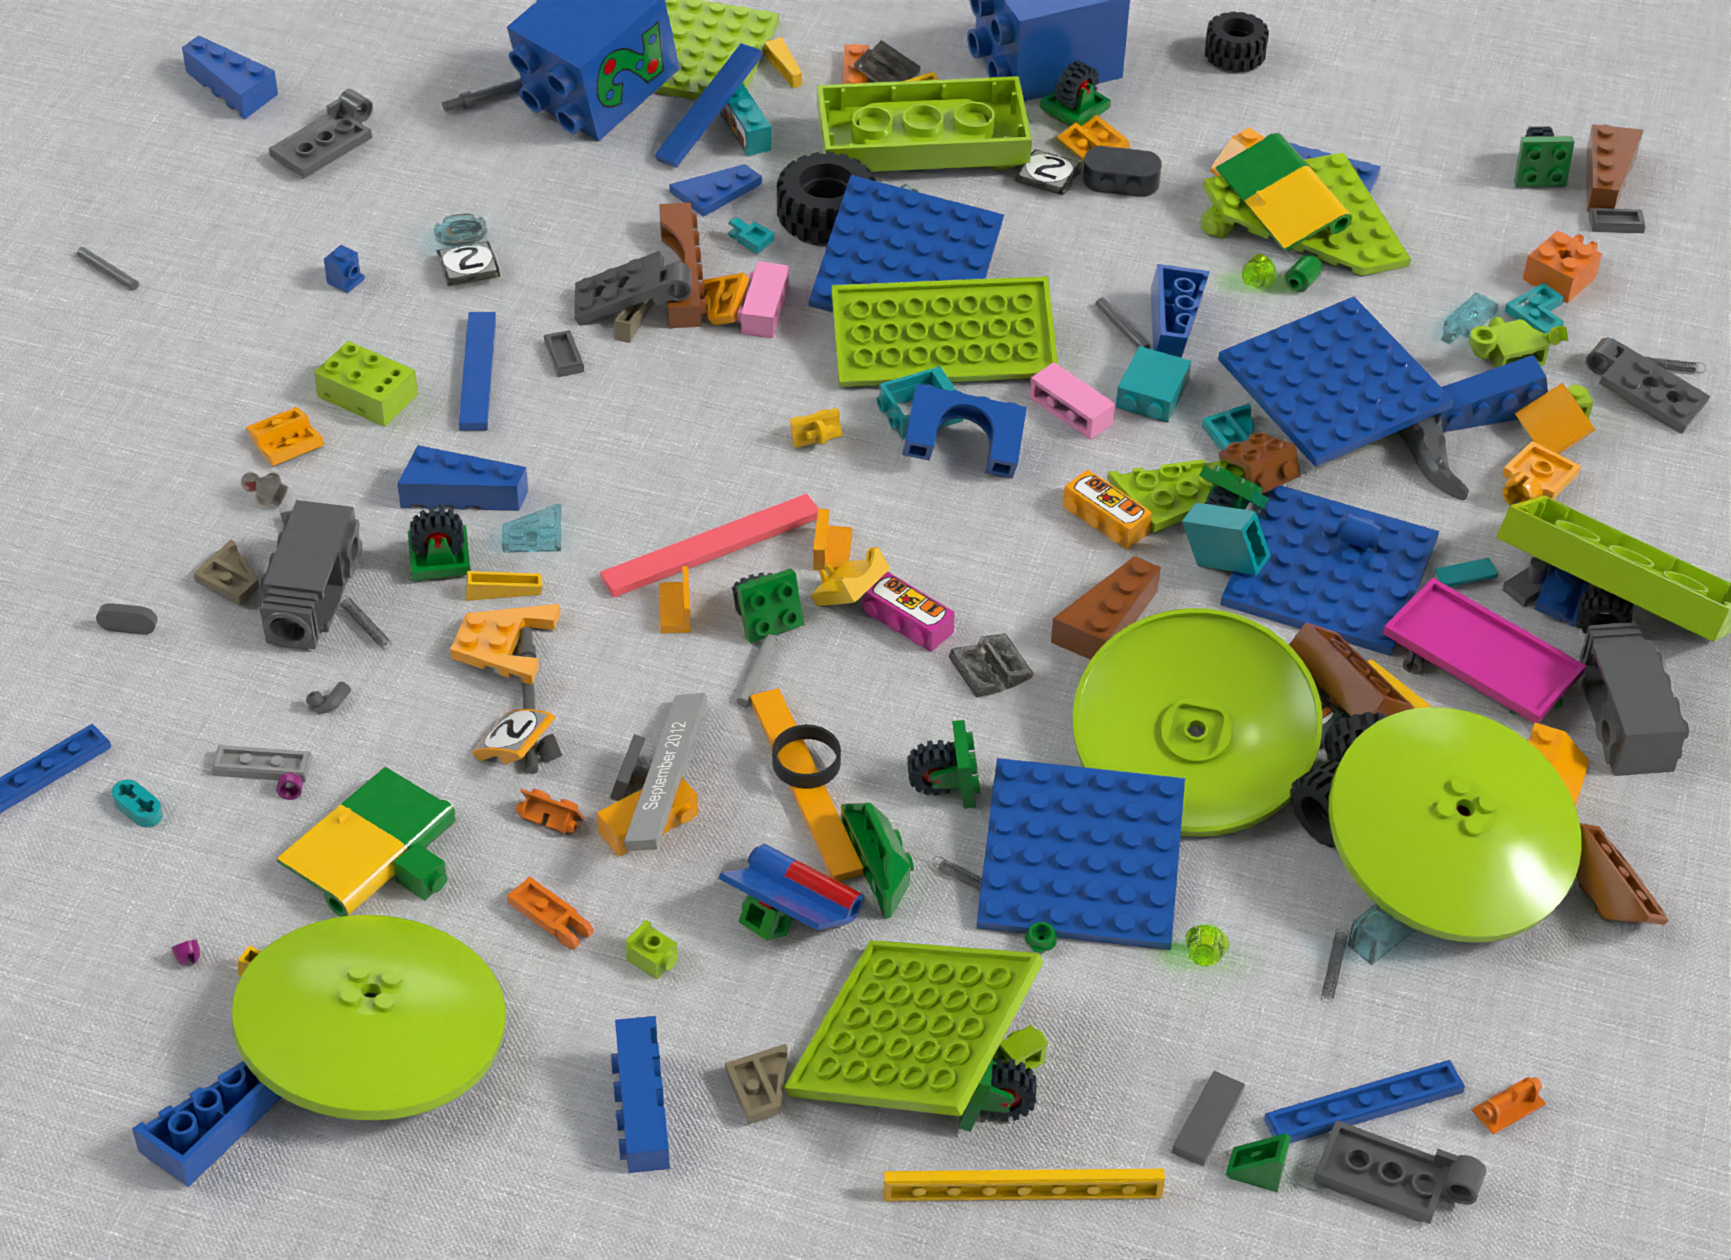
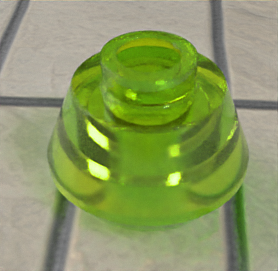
M1261 253L1254 255L1243 267V281L1252 288H1271L1276 279V269L1272 260Z
M1210 924L1196 925L1190 928L1185 936L1188 955L1199 966L1216 964L1228 951L1230 945L1225 933L1220 928Z

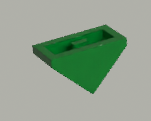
M1285 1133L1233 1147L1225 1175L1232 1180L1278 1192L1291 1137Z

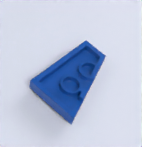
M746 164L669 184V190L671 194L682 202H691V208L704 217L761 185L762 176Z

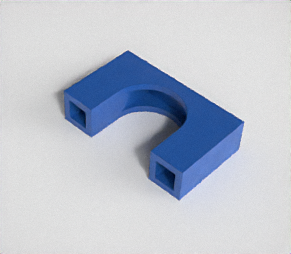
M916 384L902 455L930 461L935 445L937 428L951 419H966L979 425L988 437L989 451L985 473L1013 478L1019 460L1027 407L1019 406L1013 402L1005 403L991 400L985 396L968 395L957 390H944L929 384Z

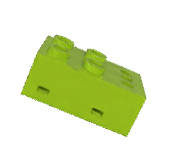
M347 341L314 372L317 396L384 427L418 395L415 369L351 341Z

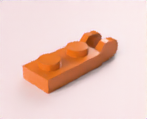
M530 876L507 895L509 905L553 937L557 936L559 941L564 946H567L568 949L575 950L580 944L578 937L566 928L569 924L585 938L590 937L594 933L590 922L579 915L575 908Z

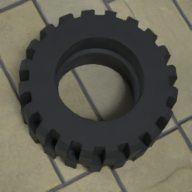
M816 152L812 153L811 156L803 155L797 161L793 160L782 170L777 180V217L779 222L793 237L796 235L803 242L811 241L815 245L826 243L827 246L850 176L854 175L876 181L874 175L865 164L861 165L858 159H850L846 154L836 155L834 152L820 154Z

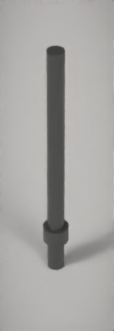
M521 78L473 93L467 91L459 94L457 98L442 102V107L445 112L459 107L468 108L474 106L475 102L523 87Z
M523 627L520 630L521 645L518 647V656L536 658V647L533 645L532 629ZM522 682L523 709L536 710L534 682L533 684ZM537 741L525 754L526 772L529 774H534L538 771Z

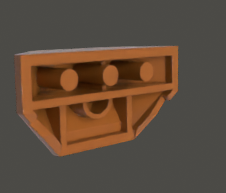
M1580 823L1582 849L1576 878L1580 882V889L1590 896L1597 905L1596 910L1599 915L1608 921L1665 925L1669 920L1665 916L1666 914L1627 860L1615 845L1607 839L1603 830L1599 826Z

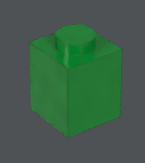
M417 842L394 861L397 882L424 901L433 893L439 892L447 882L445 861Z

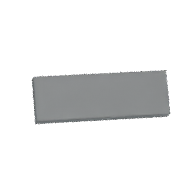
M219 745L212 766L213 776L279 780L284 773L293 772V774L299 775L303 782H306L312 755L310 751Z

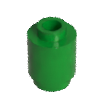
M1313 255L1301 257L1287 271L1285 275L1287 285L1296 292H1305L1320 276L1322 264Z

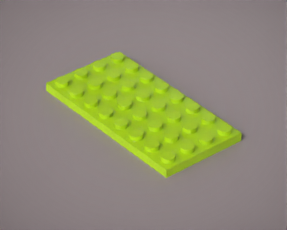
M1048 276L831 286L839 387L877 386L881 383L939 366L951 382L1031 379V377L1055 362L1058 365Z

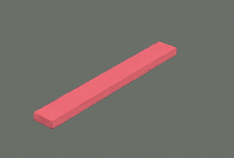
M806 493L601 571L600 577L611 595L617 597L682 572V566H688V569L815 521L817 520L818 507Z

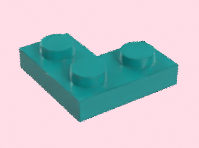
M1545 283L1506 303L1504 312L1515 320L1521 319L1526 321L1532 328L1542 333H1548L1551 328L1563 326L1564 324L1563 320L1550 312L1562 305L1563 296Z

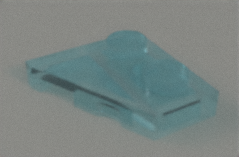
M555 504L503 524V553L561 551L562 504Z

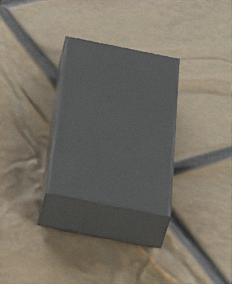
M1590 208L1588 216L1592 232L1644 233L1646 225L1641 209Z
M570 330L544 335V343L557 377L584 372V364Z

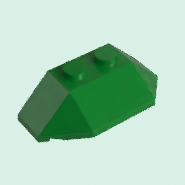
M871 802L842 804L841 821L863 866V874L884 918H891L910 885V872L914 870L912 857L909 852H904L902 838L898 829L893 830L889 819Z

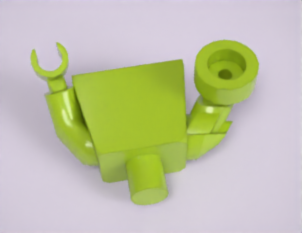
M1495 317L1489 322L1488 327L1477 326L1471 330L1469 345L1472 347L1474 355L1478 358H1490L1494 368L1532 355L1535 356L1539 365L1542 366L1546 363L1549 346L1558 345L1560 341H1567L1569 339L1566 326H1557L1551 328L1548 333H1542L1532 328L1524 320L1519 319L1505 323L1501 317Z

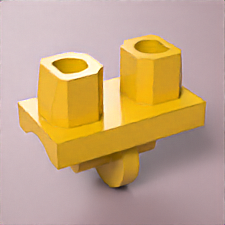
M838 408L823 409L814 414L803 417L797 416L789 420L792 443L795 448L814 443L823 445L829 439L843 436L840 426V410Z

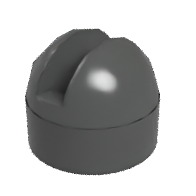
M553 733L539 740L537 751L542 759L554 760L562 756Z

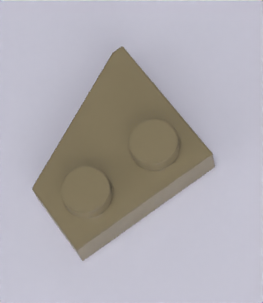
M233 540L227 542L193 573L195 582L239 605L260 588L257 576L253 570L249 569L247 560L244 556L240 555L237 545Z
M786 1044L725 1063V1072L748 1124L781 1114L788 1047Z

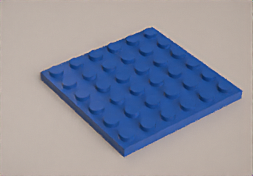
M851 175L809 298L808 306L833 313L832 285L986 279L1004 220V214Z
M1355 296L1219 351L1218 360L1315 467L1452 408L1454 402L1450 395Z
M1282 485L1271 489L1267 496L1269 500L1258 516L1271 557L1257 575L1233 571L1221 597L1220 605L1301 629L1307 622L1337 632L1349 644L1391 656L1397 642L1383 635L1384 626L1416 595L1438 540L1439 531ZM1350 513L1376 522L1375 525L1382 527L1375 548L1367 547V549H1363L1339 541L1341 535L1336 534L1341 517L1347 518Z
M997 758L976 928L1026 934L1034 923L1046 922L1054 928L1057 938L1171 950L1185 778ZM1040 928L1038 931H1046V929Z

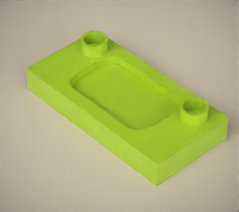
M1019 76L817 85V115L823 154H826V152H834L836 155L846 154L850 159H858L861 165L865 164L871 172L989 166L996 170H1007L1014 165L1030 163L1032 138Z
M1543 495L1509 506L1496 536L1497 539L1713 642L1731 633V582L1548 496Z

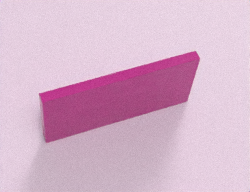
M1432 578L1384 626L1383 635L1533 723H1539L1584 674L1586 668L1585 664L1435 578Z

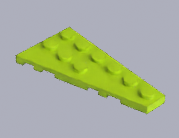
M1220 458L1217 462L1206 463L1205 459L1162 464L1160 469L1145 471L1143 467L1133 468L1131 473L1119 474L1118 470L1108 471L1107 480L1112 486L1152 512L1151 530L1153 532L1181 522L1196 503H1205L1213 483L1199 476L1204 465L1211 469L1218 465L1238 476L1237 482L1240 477L1246 478L1244 468Z

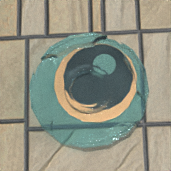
M468 213L448 216L443 219L442 224L436 223L434 226L436 241L447 246L473 244L487 234V225L484 218L479 216L478 219H475L474 215Z

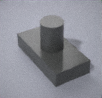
M1533 557L1528 568L1504 582L1503 591L1521 606L1525 607L1538 599L1550 564L1537 557Z
M636 734L633 735L610 796L611 799L617 801L623 799L630 779L645 783L650 766L637 760L646 738Z

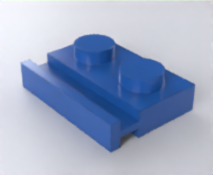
M1550 564L1534 610L1559 621L1563 619L1571 622L1570 625L1574 627L1577 623L1579 598L1582 597L1584 592L1588 591L1590 583Z

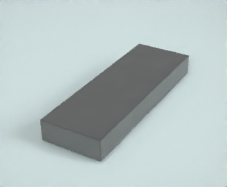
M1213 1071L1177 1137L1172 1153L1204 1166L1240 1099L1245 1084Z

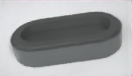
M103 604L96 615V621L102 628L108 631L133 634L152 633L158 621L157 615L151 609L124 604Z

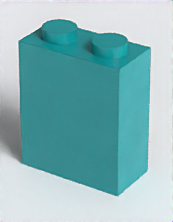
M1139 346L1118 385L1115 408L1168 423L1189 382L1192 361Z
M1196 503L1182 520L1197 566L1257 575L1271 557L1256 511Z

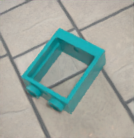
M940 366L879 385V396L876 399L880 412L886 414L892 430L897 431L902 440L905 439L909 414L904 415L898 404L912 400L916 384H929L949 391L956 390ZM963 419L948 420L937 429L963 422Z

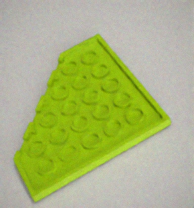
M1344 152L1305 159L1304 161L1352 215V221L1344 231L1338 234H1333L1325 228L1292 247V249L1303 252L1304 249L1318 254V259L1335 266L1338 263L1353 268V273L1361 276L1408 267L1411 261L1410 256ZM1222 176L1204 179L1203 188L1213 205L1216 206L1217 212L1221 213L1223 222L1234 225L1236 222L1249 227L1248 232L1266 239L1271 236Z

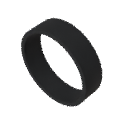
M805 724L790 727L779 734L773 743V770L780 780L796 788L811 789L823 786L832 781L840 770V743L833 733L820 726ZM811 739L829 746L834 751L836 759L823 771L801 774L785 768L779 762L777 755L784 746L793 741Z

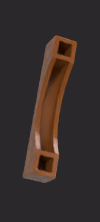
M691 202L659 204L661 241L669 246L679 256L681 262L691 270L690 296L683 301L670 300L667 302L669 328L702 327L701 316L706 315V300L700 299L705 297L704 281L698 282V280H703L702 264H697L701 263L700 247H695L699 246V231L693 230L698 229L697 213H692Z

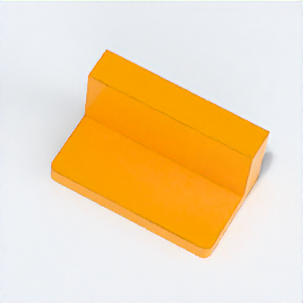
M818 508L813 547V570L824 569L826 571L824 566L830 564L836 571L844 562L849 561L852 527L830 526V509Z
M682 566L683 582H659L661 634L691 633L688 566Z

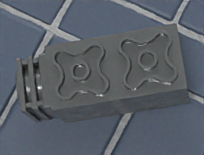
M296 500L292 511H288L284 529L278 535L277 550L275 553H271L268 569L262 575L260 589L265 597L260 613L266 643L315 649L321 632H329L341 600L340 597L343 595L348 579L353 578L357 559L362 554L363 544L359 537L360 523L359 520L355 519L354 507Z
M1638 622L1590 625L1580 655V662L1586 665L1585 676L1581 685L1596 724L1597 739L1603 746L1605 762L1610 764L1614 776L1674 772L1678 759L1682 757L1684 740L1689 735L1688 723L1681 715L1679 700L1677 697H1674L1671 690L1670 676L1664 671L1661 653L1656 651L1652 640L1642 638V631L1639 630Z

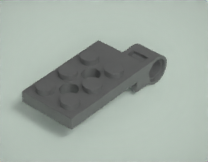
M353 89L343 91L337 100L327 105L328 114L269 147L270 156L303 178L311 175L372 138L371 129L361 123L371 116L373 103Z
M657 251L639 259H633L618 267L607 269L592 277L583 278L575 283L574 318L579 325L651 298L656 305L670 300L683 301L691 294V270L683 263H672L664 266V257L660 251Z
M1606 337L1601 339L1586 357L1589 369L1598 375H1603L1599 382L1600 385L1682 434L1711 397L1613 338ZM1644 384H1648V385L1652 386L1653 388H1652V389H1651V388H1648V387H1646ZM1668 398L1674 399L1677 402L1673 403Z
M1336 1120L1313 1181L1430 1224L1440 1197L1463 1205L1475 1203L1487 1169L1480 1160L1472 1156H1457L1441 1149H1437L1434 1156ZM1354 1157L1361 1158L1367 1165L1355 1167L1349 1162V1159ZM1384 1170H1394L1399 1174L1400 1178L1395 1180L1388 1179L1382 1172Z

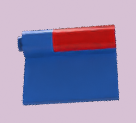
M767 844L755 847L751 851L748 858V864H750L748 868L722 872L718 878L760 900V905L768 909L773 907L815 930L852 922L859 914L864 903V894Z

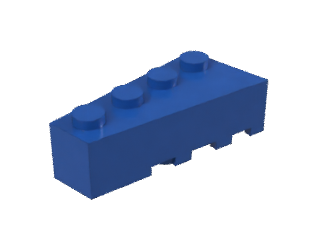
M199 35L182 47L186 72L204 87L208 86L212 90V94L217 98H223L229 108L239 111V116L244 120L278 95L275 70Z
M1532 355L1443 386L1442 388L1450 395L1454 402L1452 408L1440 413L1443 432L1518 420L1515 415L1516 412L1548 392L1547 376L1535 356Z
M656 1016L616 1019L617 1053L611 1054L612 1074H619L620 1081L613 1082L615 1102H622V1110H616L617 1131L625 1132V1139H618L620 1160H627L628 1173L670 1169Z

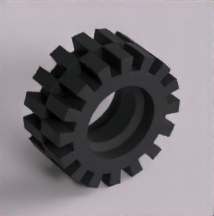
M1592 588L1590 593L1584 592L1582 597L1579 598L1577 625L1586 634L1590 625L1632 623L1633 603L1602 588H1599V591Z

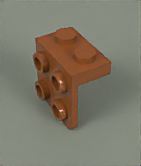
M1264 432L1254 433L1245 441L1231 443L1227 446V449L1219 452L1221 460L1244 468L1246 480L1263 489L1262 493L1301 476L1296 445L1283 441V439L1266 435Z

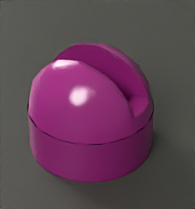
M293 772L284 773L278 780L277 794L286 800L297 799L302 793L303 781L299 775L293 774ZM287 783H291L290 788L285 787Z
M197 939L188 940L172 947L174 958L183 966H188V958L191 959L192 964H196L200 958V947Z

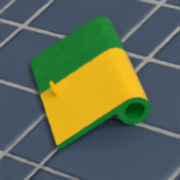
M1280 133L1267 135L1263 140L1216 166L1217 172L1285 252L1325 228L1333 234H1338L1344 231L1352 221V215Z
M384 767L276 859L280 865L323 891L326 903L334 913L340 917L349 916L396 875L394 861L416 842L427 848L456 822L455 809L448 801L438 799L389 768Z

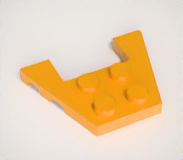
M560 604L466 613L450 648L451 659L481 669L489 666L498 669L499 675L509 678L513 674L521 677L523 683L533 684L539 669L538 658L512 656L520 638V630L523 627L554 630L561 614Z

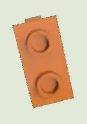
M522 788L520 790L526 798L524 802H519L516 807V813L520 814L521 819L542 825L545 816L548 815L549 818L545 826L565 835L575 833L578 827L576 819L582 821L585 819L578 810L579 806L567 799H561L560 802L552 800L549 794L535 788L532 792Z
M1526 1077L1472 1108L1471 1111L1494 1135L1546 1105V1102L1539 1096L1542 1084L1537 1077Z

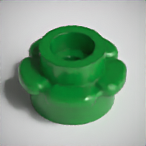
M1037 922L1029 928V932L1025 935V942L1030 945L1031 950L1042 953L1050 951L1056 946L1057 941L1055 939L1057 934L1050 924ZM1043 928L1046 931H1038V929Z

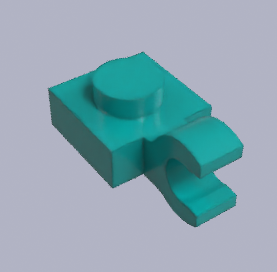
M734 217L728 222L730 226L734 227L728 232V235L733 239H737V243L756 254H759L774 242L775 233L755 221L748 225L739 217Z

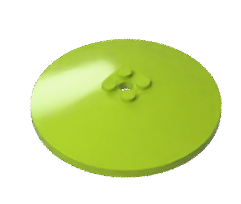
M1185 608L1160 612L1130 624L1110 638L1096 652L1080 679L1073 704L1072 721L1075 747L1082 767L1185 778L1181 836L1209 837L1234 833L1252 827L1271 817L1290 802L1292 798L1290 795L1292 783L1313 769L1320 749L1323 715L1320 697L1311 673L1294 649L1281 637L1265 626L1238 614L1208 608ZM1192 726H1200L1204 729L1205 733L1200 737H1194L1188 733V729Z
M1427 707L1405 710L1376 722L1360 734L1347 749L1335 771L1329 793L1328 811L1330 828L1339 856L1347 871L1365 894L1381 909L1409 927L1428 935L1458 942L1479 943L1507 939L1535 927L1546 919L1570 890L1580 864L1582 849L1580 822L1573 799L1561 776L1545 756L1525 738L1499 722L1479 714L1453 708ZM1456 806H1465L1469 809L1471 816L1461 815L1457 811Z
M384 915L335 917L302 926L283 935L263 949L250 962L237 984L232 1006V1029L236 1047L247 1067L260 1082L277 1095L302 1108L319 1114L352 1120H388L413 1116L430 1111L456 1099L472 1088L492 1066L503 1042L506 1021V1007L499 982L484 960L470 947L435 927L409 919ZM375 993L377 994V996L374 998L365 997L364 994Z

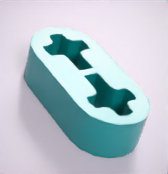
M126 779L117 782L113 786L112 796L115 806L134 823L148 828L157 825L162 820L163 814L160 801L138 782Z

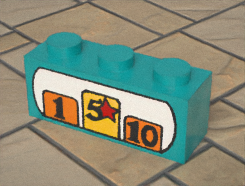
M742 83L722 108L720 114L747 156L771 151V125Z

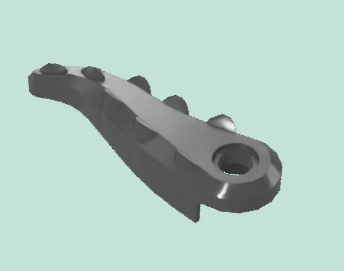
M1440 413L1397 431L1409 446L1420 470L1429 482L1459 500L1467 499L1469 489L1452 473L1448 464L1446 439L1442 430Z

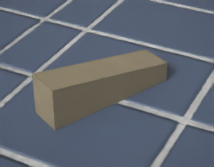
M652 298L621 311L615 320V340L631 343L654 302Z

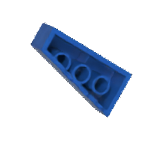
M1157 264L1151 285L1153 350L1182 358L1210 271Z
M417 445L397 483L400 508H411V504L425 505V509L431 507L437 509V505H454L456 510H466V508L471 506H480L481 510L519 511L528 494L527 469L525 466Z
M244 1061L217 1076L218 1081L207 1088L202 1089L199 1087L189 1093L190 1098L174 1108L169 1105L158 1112L159 1117L146 1125L144 1122H141L133 1127L132 1131L138 1152L185 1186L189 1187L282 1098L260 1082Z

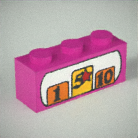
M888 571L862 596V610L869 616L875 617L888 625L893 631L901 633L916 645L922 646L930 652L936 649L954 632V611Z

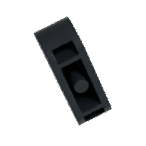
M1096 146L1085 155L1083 182L1088 189L1094 192L1147 197L1159 189L1162 161L1152 151Z

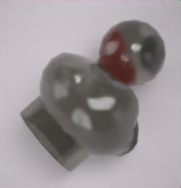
M248 472L241 479L243 489L249 492L256 491V501L263 506L273 504L279 507L289 489L288 486L282 484L280 476L273 472L264 477Z

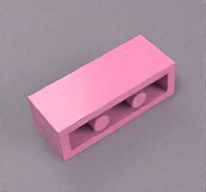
M758 261L755 271L749 274V289L745 291L743 298L744 306H739L737 322L741 323V334L774 338L789 288V265Z
M1055 362L1031 377L1030 399L1090 440L1113 424L1115 403Z

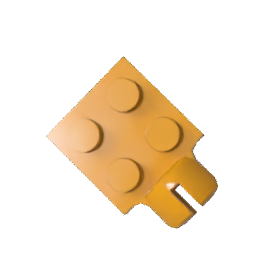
M1531 441L1504 467L1502 476L1508 479L1504 483L1506 486L1503 487L1502 491L1504 499L1510 506L1517 500L1524 502L1543 495L1554 499L1579 475L1581 465Z

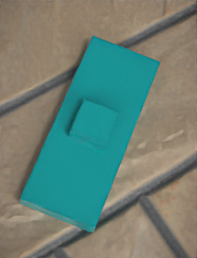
M1489 557L1435 568L1434 572L1439 581L1449 587L1497 578L1499 574Z

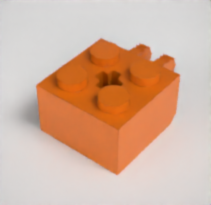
M1557 230L1528 255L1523 280L1535 287L1542 283L1547 284L1563 296L1562 301L1568 303L1596 277L1602 253L1597 251L1598 243L1591 241L1585 245L1583 244L1584 236L1577 234L1571 238Z

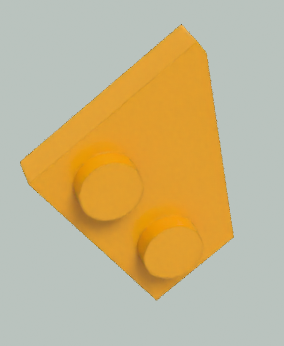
M742 272L702 280L704 281V289L707 295L704 299L708 306V320L714 326L736 322L738 309L742 304L749 282L747 275Z

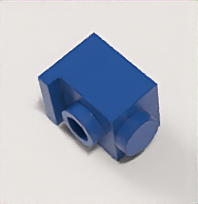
M340 245L324 258L327 284L349 293L365 280V275L360 273L358 252Z

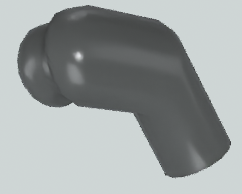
M340 681L329 695L322 696L319 691H312L307 695L306 702L309 705V709L316 713L337 709L351 692V688L345 682Z

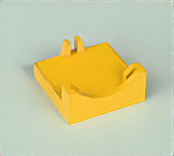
M870 547L867 550L866 559L846 561L836 571L830 564H826L824 567L829 577L824 569H820L819 574L822 584L810 596L816 606L855 603L890 570V567L878 547Z

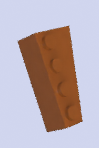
M1592 124L1587 144V212H1589L1590 208H1616L1629 172L1637 157L1644 130L1614 127L1606 124Z
M1136 556L1132 557L1053 618L1051 643L1091 660L1110 638L1137 621L1158 592L1161 567Z

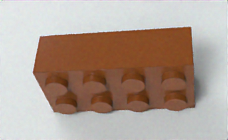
M1306 622L1289 643V646L1294 649L1308 668L1317 689L1323 692L1326 691L1331 696L1329 701L1336 708L1342 711L1345 710L1350 717L1353 714L1358 713L1360 715L1365 712H1372V714L1379 712L1384 713L1385 716H1390L1405 710L1414 709V706L1337 632Z

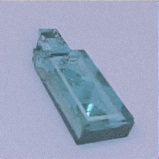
M1476 292L1447 317L1443 325L1444 331L1441 340L1450 345L1460 335L1469 338L1473 328L1482 326L1497 313L1499 303Z

